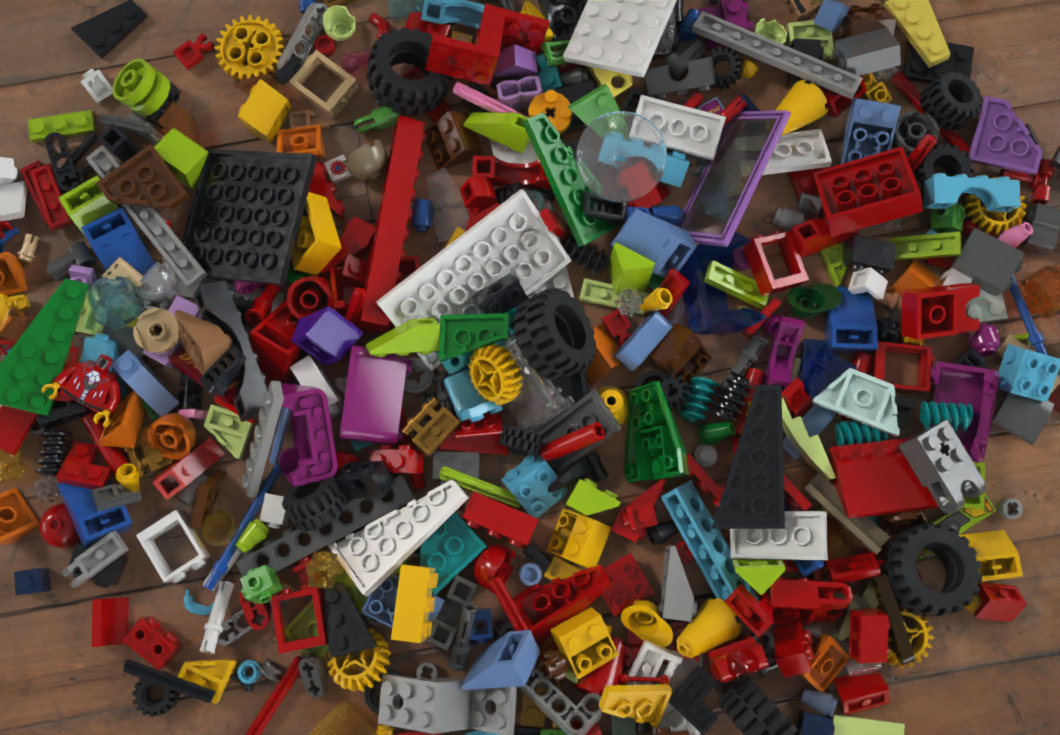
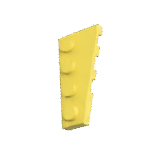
M889 0L885 2L884 7L896 18V25L929 68L949 59L950 51L929 0Z

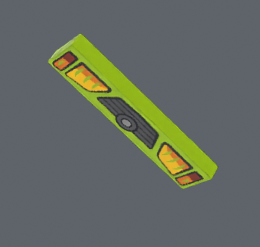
M985 494L984 509L961 508L953 514H944L932 523L934 525L938 523L947 526V529L954 528L961 534L994 513L996 509ZM921 549L917 558L922 559L932 552L927 549Z

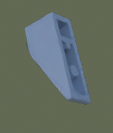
M127 350L111 364L123 380L160 417L169 414L181 404L138 354Z

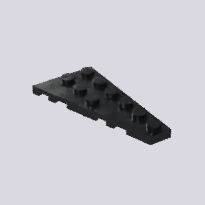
M757 385L712 529H785L781 385Z

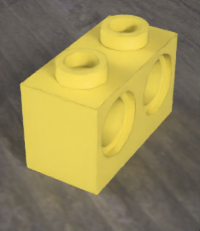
M586 66L598 87L603 84L608 85L614 99L628 91L633 85L631 75ZM619 79L622 87H613L611 80Z

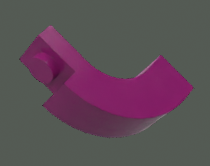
M782 316L770 346L764 385H781L783 391L792 383L793 361L805 328V321Z

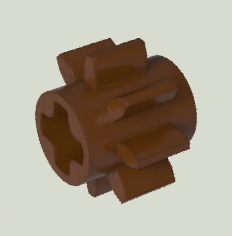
M553 650L542 654L543 659L540 660L539 669L543 677L549 680L554 679L556 682L565 678V673L568 672L569 661L565 654L559 651L553 652Z

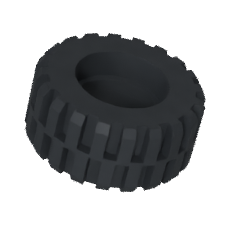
M401 28L400 31L394 29L389 31V35L387 33L381 35L379 40L373 44L372 50H370L367 67L368 87L373 91V96L376 100H381L383 106L393 108L392 111L405 112L404 115H411L412 113L419 115L424 114L425 110L430 112L435 109V105H440L446 96L452 77L425 70L432 35L428 32L424 34L420 32V29L416 28L414 30ZM402 63L412 64L423 70L427 77L420 80L406 79L398 75L392 69V66Z
M548 288L524 300L517 307L513 318V324H515L513 332L517 338L516 344L522 351L521 355L523 358H526L530 368L535 369L539 376L554 381H560L586 369L592 363L596 353L594 349L596 340L593 336L595 333L593 328H591L589 317L585 315V310L582 306H579L578 301L574 297H570V294L562 291V289Z
M925 523L896 535L895 539L887 545L889 551L884 552L882 558L886 561V564L881 566L882 571L889 578L895 598L899 599L898 605L903 609L910 608L909 612L914 615H922L929 618L956 613L963 610L964 606L970 605L973 602L972 596L977 595L980 589L977 583L982 582V574L978 572V569L982 568L980 560H976L975 555L977 552L975 548H970L968 545L970 541L965 536H958L959 531L956 529H947L946 525L940 523L936 525ZM921 549H927L936 554L945 567L946 581L940 592H935L926 587L917 574L916 558Z
M748 676L742 677L719 700L718 705L744 735H803Z

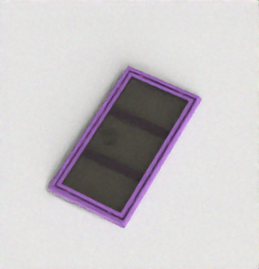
M740 111L724 126L714 161H707L683 211L682 222L679 226L676 225L689 231L695 243L722 247L729 246L791 115L789 111Z

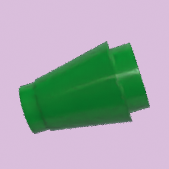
M732 422L704 424L699 429L700 439L703 444L712 446L735 435V427Z

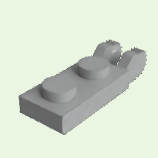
M112 531L75 558L74 562L61 573L64 577H67L79 568L83 573L70 583V586L74 589L88 579H91L127 552L129 548L117 531Z

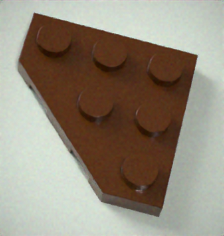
M152 144L96 183L107 200L117 204L173 210L190 197Z

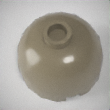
M374 140L376 145L371 147L368 143L364 144L347 156L349 161H343V164L353 177L358 180L371 179L375 181L383 176L382 171L387 166L388 156L380 140Z

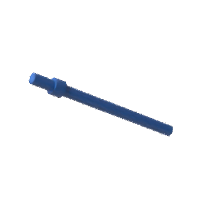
M1012 275L1011 280H1013V284L1009 290L1029 334V337H1027L1031 346H1034L1036 352L1048 355L1043 344L1045 340L1042 334L1038 333L1016 279Z
M275 464L220 560L216 561L213 565V572L207 580L205 588L213 591L221 575L226 573L229 568L227 565L237 549L235 544L250 521L252 522L264 502L265 493L268 494L281 473L279 465Z

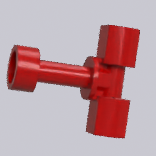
M1041 159L1036 175L1001 168L998 177L1007 176L1010 177V180L1028 183V187L1033 189L1031 203L1045 205L1049 202L1051 187L1047 185L1048 179L1053 176L1054 166L1050 164L1052 160Z

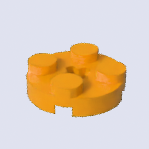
M548 90L537 95L532 100L528 109L529 118L540 113L546 115L547 110H554L555 117L549 116L548 119L561 134L570 125L572 111L567 106L571 104L560 93Z

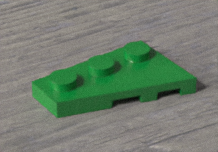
M510 314L440 315L439 361L443 362L509 339Z

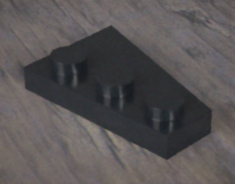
M128 0L70 29L103 59L148 16L135 2Z

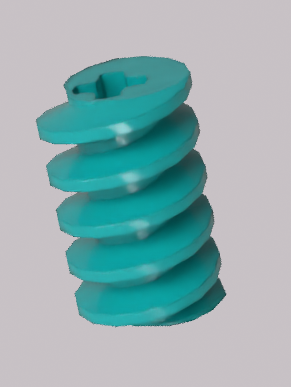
M692 377L691 383L693 385H690L687 389L691 394L684 396L688 402L681 404L684 410H679L678 416L690 424L703 427L698 422L699 420L707 419L702 414V411L709 412L710 409L705 404L713 403V400L708 396L716 395V392L711 388L712 386L719 387L720 384L705 377Z
M922 401L919 407V418L921 423L924 424L925 429L929 428L930 424L935 425L948 420L954 431H957L958 426L961 425L962 432H966L973 418V407L970 403L965 406L963 403L955 405L949 402L946 405L945 402L936 404V402L930 401L927 404L926 401Z
M851 420L847 424V422L842 421L839 425L838 423L835 425V439L838 446H844L846 443L847 445H853L854 443L861 444L863 442L871 443L872 441L881 442V440H887L886 432L861 422L856 423V421Z

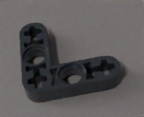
M52 132L46 136L45 146L58 185L65 193L81 185L77 176H80L81 181L84 183L86 182L85 177L89 172L97 173L91 165L76 169L68 142L63 135ZM55 139L59 140L58 145L62 152L58 153L57 149L52 145ZM59 159H68V166L62 169L58 168L57 162ZM68 179L73 181L71 188L65 185Z

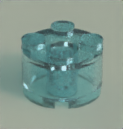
M115 276L116 279L109 280L108 277L101 278L94 282L88 290V300L93 317L100 325L111 327L113 330H120L141 314L133 283L125 277Z

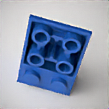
M123 207L81 227L106 271L119 257L124 259L144 277L159 270ZM125 279L117 290L119 291L131 285V283Z
M835 287L840 291L842 300L835 309L825 311L826 352L872 353L878 349L877 322L871 294L867 291L853 295L848 291L849 287Z
M110 479L108 480L106 486L112 485ZM64 483L57 484L83 547L97 543L112 531H117L120 534L130 529L133 522L125 505L98 512L92 497V489Z

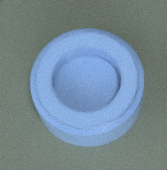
M526 563L519 571V578L523 584L533 586L540 582L542 571L537 564Z

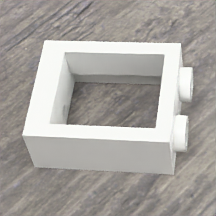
M308 355L290 367L301 385L317 387L326 393L331 419L343 413L344 402L315 359Z
M183 510L171 512L136 535L164 583L173 582L175 584L186 577V572L191 569L195 571L206 564L205 560L211 557L195 529L190 526L191 523ZM181 524L199 555L172 572L154 540L176 525Z

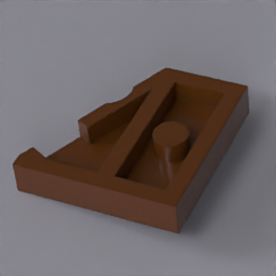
M217 470L206 481L197 486L195 491L196 503L190 512L192 517L190 526L199 529L209 520L219 492H216L217 484L222 479H225L227 472Z

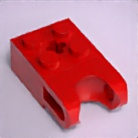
M958 283L902 290L901 335L920 340L979 330V319L967 316L965 309L970 299L980 296V285Z
M778 577L761 596V600L766 596L769 597L774 620L773 624L788 625L801 621L803 626H810L812 621L837 622L843 615V609L848 607L853 599L852 590L845 583L809 581L806 578L786 580L783 577ZM836 591H840L845 595V599L841 600L833 597V594ZM830 610H836V614H831L830 612H828Z
M745 633L739 635L733 641L703 653L710 675L721 683L732 681L739 675H749L769 667L762 645L755 642L753 636Z

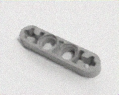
M313 2L308 6L278 60V70L291 56L302 66L315 39L323 28V14L327 10L325 4ZM307 25L311 27L309 36L305 34V27ZM298 42L301 45V52L299 54L295 51V46Z
M281 584L282 589L291 588V592H295L290 584ZM294 598L280 601L281 609L291 603ZM269 600L268 603L270 604V614H271V616H272L273 613H272L271 600ZM243 609L222 624L224 631L230 630L233 627L237 630L228 635L229 640L226 638L221 639L222 632L219 635L217 644L221 646L229 645L252 630L250 626L244 628L239 623L240 617L244 614ZM256 609L257 618L254 619V622L262 623L265 616L259 615Z

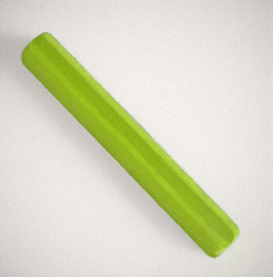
M443 466L439 472V478L443 481L454 480L460 487L477 492L515 508L521 506L511 491L446 466Z

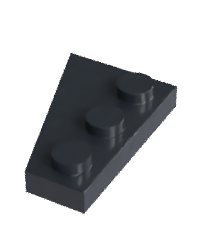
M339 582L320 587L330 658H337L378 647L368 630L366 622L362 619L346 584Z

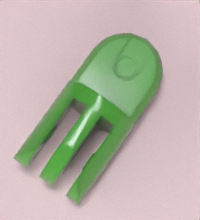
M383 106L372 110V114L355 120L354 126L363 125L375 120L374 123L360 127L356 131L359 134L377 128L378 131L395 126L400 114L392 111L393 108L391 107L386 108Z

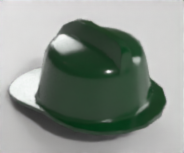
M829 284L794 287L787 295L788 302L792 306V315H797L807 320L814 319L821 312L835 309L842 300L840 291Z

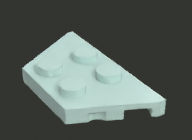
M852 368L845 371L812 401L813 404L897 437L900 433L897 424L898 413L897 405L895 404L894 385Z

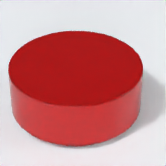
M320 35L314 41V48L328 58L335 53L336 44L328 35Z

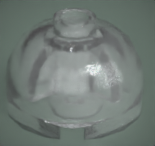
M162 258V265L157 262L140 280L143 283L141 289L137 286L135 288V292L147 301L156 303L162 302L166 298L172 300L179 292L177 286L180 282V277L165 258Z

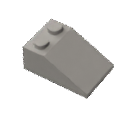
M665 546L659 599L661 617L691 622L692 617H696L697 603L694 602V596L676 546Z

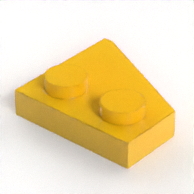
M238 660L186 661L178 677L214 690L215 695L212 703L217 704Z

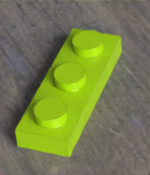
M92 110L28 119L29 140L33 143L45 141L46 136L52 132L60 133L64 138L87 135L91 131L97 133L95 113Z
M960 231L889 238L890 243L896 244L894 261L961 256Z
M714 260L709 263L704 280L705 283L761 310L767 306L769 295L761 296L755 280Z

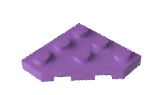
M985 96L982 101L983 106L979 113L968 157L971 158L973 163L1036 175L1043 153L1042 150L1030 137V132L1022 120L1018 119L1008 100Z

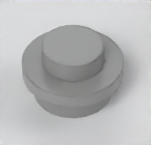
M703 444L695 450L694 458L700 466L709 467L716 462L717 452L713 446Z

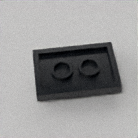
M908 41L903 75L908 80L930 84L942 71L953 70L961 72L962 75H966L970 79L974 47L946 42L950 51L949 59L929 68Z

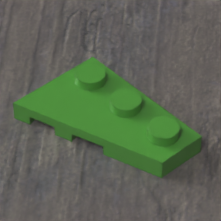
M601 85L567 106L602 139L605 132L610 134L611 131L623 134V138L631 140L629 139L630 129L608 85Z

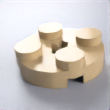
M151 308L141 313L137 318L138 322L133 329L134 339L141 348L153 354L165 353L181 341L176 316L171 312L161 308ZM157 325L158 327L163 328V331L159 336H157L156 334H152V332L155 331V326Z

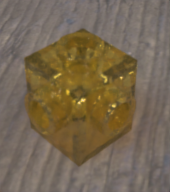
M328 551L314 552L311 561H307L306 564L308 587H333L336 577L341 575V563H338V554H332Z

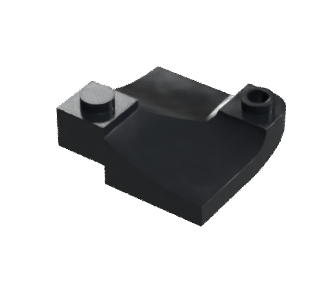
M538 0L543 16L549 20V27L554 35L551 42L571 39L588 0ZM554 31H558L560 36H556Z

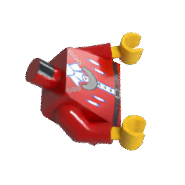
M100 354L97 362L92 360L84 363L77 362L64 369L53 380V384H46L42 388V394L47 389L54 390L49 399L56 398L57 390L60 388V393L97 412L94 416L95 424L98 423L100 418H106L103 423L104 427L110 425L109 415L114 413L121 400L120 385L117 382L118 375L109 370L113 359L104 354Z

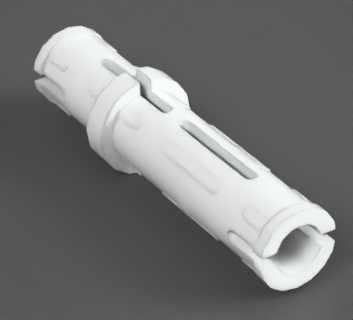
M224 581L219 582L209 621L204 626L206 631L199 649L201 652L215 653L219 635L224 629L222 624L234 588V584L225 581V584Z

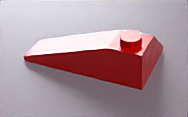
M601 565L575 572L573 576L561 579L558 577L552 579L553 582L542 586L540 583L533 585L513 597L528 629L540 645L553 638L550 629L584 611L612 584Z

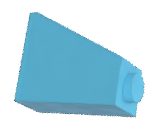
M95 333L94 336L85 338L80 363L88 360L97 362L100 354L111 357L113 362L120 357L117 341L109 339L108 335ZM110 366L109 370L118 375L117 382L120 385V394L122 400L124 397L128 395L126 382L116 372V370L112 366Z

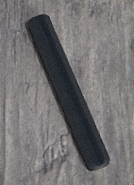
M127 660L123 666V672L206 703H211L214 698V690L133 660Z

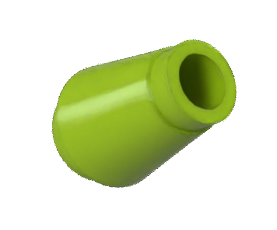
M255 519L253 522L250 521L235 545L246 554L248 550H251L267 538L266 534L270 530L258 519Z

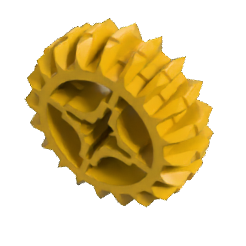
M968 193L969 195L964 200L967 202L964 205V209L969 211L965 214V217H971V223H975L979 230H985L986 234L993 230L994 236L999 235L1001 231L1009 230V228L1021 224V218L1026 214L1023 209L1026 208L1027 204L1021 202L1025 196H1020V207L1010 211L1007 219L1005 216L1007 215L1006 212L987 211L985 205L981 207V200L973 194Z
M492 344L477 349L469 357L471 362L468 363L470 368L468 374L472 378L470 382H473L474 389L478 391V396H483L485 402H495L498 406L513 401L521 393L520 388L523 386L520 381L523 376L519 374L521 368L517 367V359H513L512 352H507L505 347H500L499 344Z
M898 605L900 614L909 618L915 625L914 628H907L904 623L910 643L913 638L917 637L912 649L915 662L921 663L920 655L923 657L929 656L925 648H933L931 644H928V639L932 640L935 638L933 635L928 634V631H931L933 627L925 625L929 620L928 617L914 615L909 612L910 608L903 609ZM889 648V653L887 654L888 664L892 666L897 664L898 667L903 668L904 665L899 663L895 653ZM913 662L908 663L906 665L908 667H913Z
M370 629L369 632L373 639H375L378 647L337 658H330L332 660L327 662L330 668V676L344 690L349 688L352 692H356L357 689L365 691L366 685L369 688H373L374 680L381 682L379 677L381 673L387 674L384 666L390 665V661L387 659L391 655L387 649L389 646L384 637L374 629ZM355 654L361 657L360 660L363 662V664L357 661L358 659L355 656Z

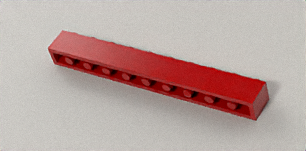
M399 115L394 126L364 286L366 298L357 324L358 327L384 332L388 326H391L392 321L376 301L400 282L402 272L398 270L399 263H403L405 250H402L403 242L406 243L409 234L406 224L410 222L412 217V210L409 209L410 202H414L416 195L413 185L414 182L417 183L420 170H417V163L421 162L423 150H420V146L424 144L427 131H424L425 122Z

